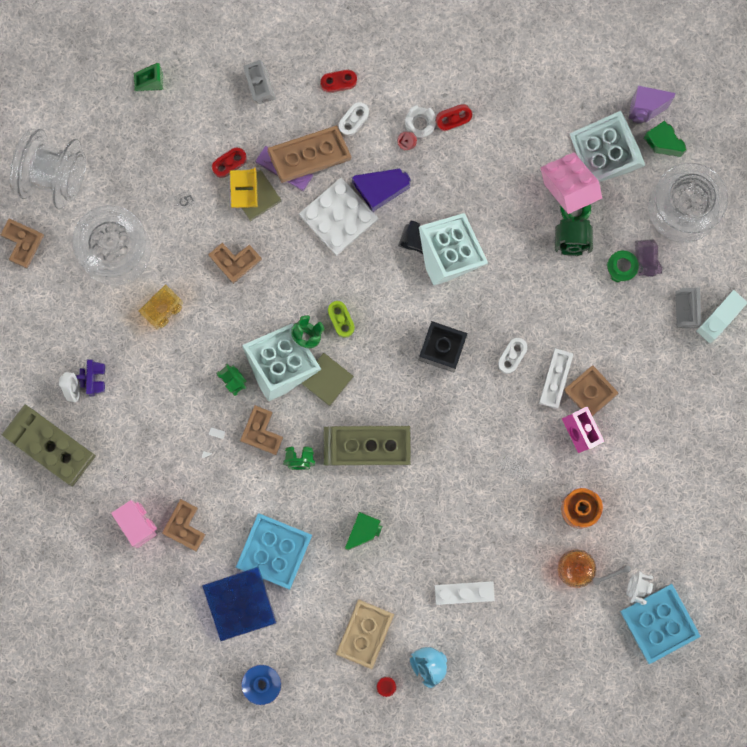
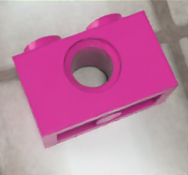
M588 407L562 418L578 453L604 442Z

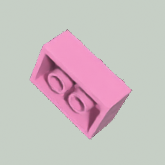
M575 153L568 154L540 167L544 185L568 214L602 199L598 179Z

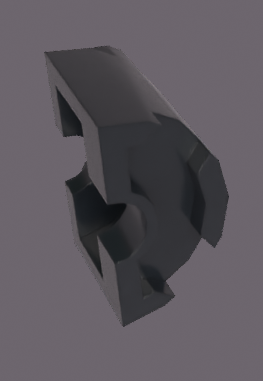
M410 221L409 224H406L398 246L407 250L417 251L423 255L419 231L421 224L416 221Z

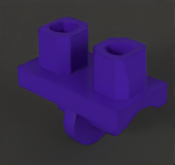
M87 359L86 375L84 368H80L79 375H75L79 381V388H85L86 381V394L89 397L105 392V382L95 381V375H105L106 366L104 363L95 362L93 359Z

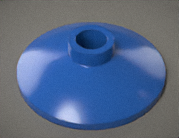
M256 665L250 668L242 679L244 696L256 705H266L273 702L281 691V679L277 671L267 665ZM264 681L266 683L265 688H259L258 683Z

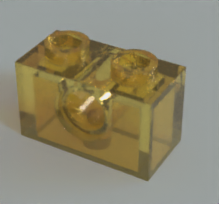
M165 284L138 312L157 330L159 327L161 329L164 328L169 322L168 319L173 314L177 315L182 310L184 303ZM160 305H167V310L160 313L158 312V307Z

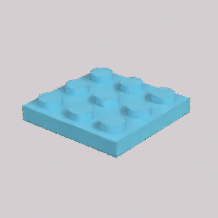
M258 513L236 568L290 590L313 535Z
M673 584L644 598L647 601L646 605H640L641 603L636 602L620 611L648 664L701 637Z

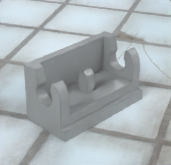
M261 60L243 66L253 100L259 104H262L265 99H269V101L276 100L266 65Z
M700 287L676 290L677 328L700 327Z

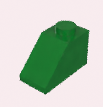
M359 512L345 550L349 551L374 540L375 536L379 537L383 528L380 525L381 520Z

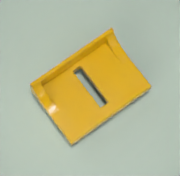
M256 168L230 171L231 208L258 207ZM253 187V190H236V189H235V188Z

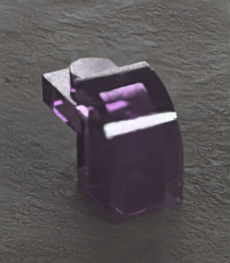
M655 240L635 241V256L639 263V276L654 277L656 274H662V265L658 261V245Z

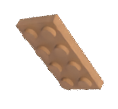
M337 125L269 147L267 150L281 183L350 161L352 157Z

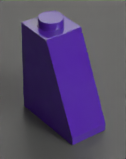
M400 168L352 177L353 185L372 212L410 189L411 179Z

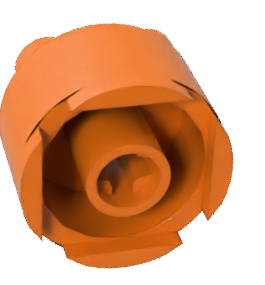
M579 488L565 496L561 504V514L565 522L571 527L578 529L587 528L597 523L603 511V503L599 495L586 488ZM580 504L581 506L586 507V509L583 512L578 511V507H580Z

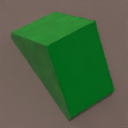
M155 63L134 73V91L163 90V71L160 63Z

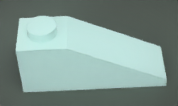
M733 290L696 332L706 341L712 343L744 308L747 301Z

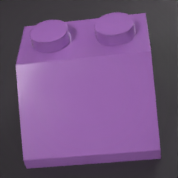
M638 86L632 97L628 119H632L635 123L648 122L668 109L675 97V93Z

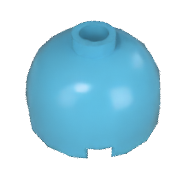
M422 647L411 653L410 663L417 677L419 673L424 679L422 683L425 686L433 688L444 679L447 674V658L443 652H439L432 647Z

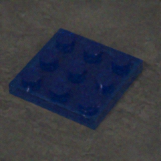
M259 566L202 585L220 642L277 623Z

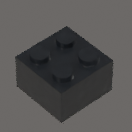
M431 321L418 361L454 373L468 333Z

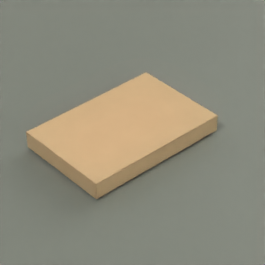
M358 599L336 655L373 669L394 614Z

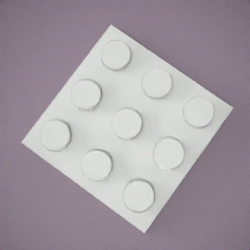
M342 178L338 179L299 213V216L336 256L379 220Z

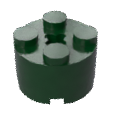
M560 220V224L555 227V252L560 250L561 254L566 256H580L587 250L588 253H591L593 251V226L590 224V220Z

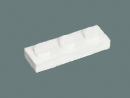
M554 349L539 404L558 409L573 353Z
M493 581L435 585L436 605L495 601Z

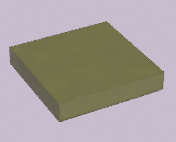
M262 170L257 171L258 207L242 208L250 221L282 202ZM253 187L235 188V189H236V190H253Z
M323 353L317 360L321 370L301 384L328 406H331L354 376Z

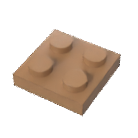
M593 365L564 389V392L580 409L588 407L592 417L619 394Z

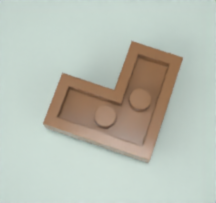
M8 219L0 234L3 238L17 243L9 260L27 269L44 235L12 219Z
M223 242L208 254L233 284L262 260L250 244L236 256L231 253Z
M254 405L240 441L277 455L283 437L266 430L273 412Z
M180 499L162 534L197 552L206 534L189 526L198 508Z

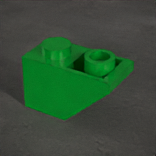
M665 120L648 131L644 136V140L654 153L682 157L687 151L684 141L678 139L674 128L667 124Z

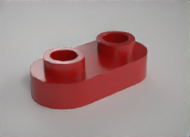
M348 69L326 73L320 80L321 88L327 93L352 89L357 84V75L354 71ZM350 76L351 80L347 81L344 78ZM327 80H332L333 83H332V84H328V83H326V81H327Z
M460 104L439 112L435 122L441 130L447 131L468 123L472 119L473 113L468 105Z
M235 147L217 158L212 164L213 173L219 178H224L230 175V171L242 167L247 161L245 151L242 148ZM240 156L241 159L239 161H235L234 157ZM220 166L225 167L224 171H219L218 169Z

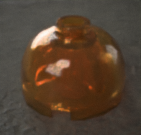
M580 549L569 550L563 554L557 566L559 578L563 583L572 588H581L590 584L595 578L597 570L593 557Z

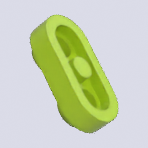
M333 301L328 307V315L336 333L342 338H348L352 336L355 330L353 320L343 302ZM337 308L341 310V313L338 315L334 313V310ZM344 325L349 327V330L346 332L341 329Z

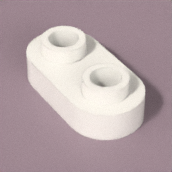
M361 102L355 103L340 120L339 131L343 136H353L367 120L369 109L366 104ZM358 111L363 112V115L358 116L356 115V113ZM350 125L352 128L350 130H346L345 126Z
M514 338L508 344L498 361V368L502 373L511 374L518 367L527 351V343L523 339ZM514 346H520L521 350L516 352ZM504 362H510L511 367H505Z
M65 372L60 376L59 386L67 401L77 402L80 395L78 380L74 373Z

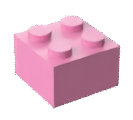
M130 500L111 514L131 545L139 548L157 536L155 532L157 527L152 520L145 517L147 512L142 504Z

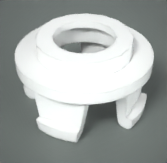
M415 105L409 110L405 119L407 131L414 133L418 138L429 136L435 129V113L431 108L426 109ZM418 117H422L427 121V126L423 130H418L413 125L414 120Z
M637 571L635 575L631 576L626 593L629 596V602L633 603L635 601L641 603L640 605H646L647 601L637 596L645 597L646 593L651 594L653 584L645 580L650 581L653 579L652 575L647 576L642 574L641 571Z

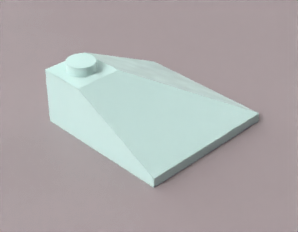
M621 111L570 133L577 156L599 182L630 173L645 166L640 149Z
M465 213L419 227L425 268L433 286L450 281L488 264Z
M293 323L242 346L257 383L268 402L286 394L321 370L310 350L301 347L293 340L291 336Z

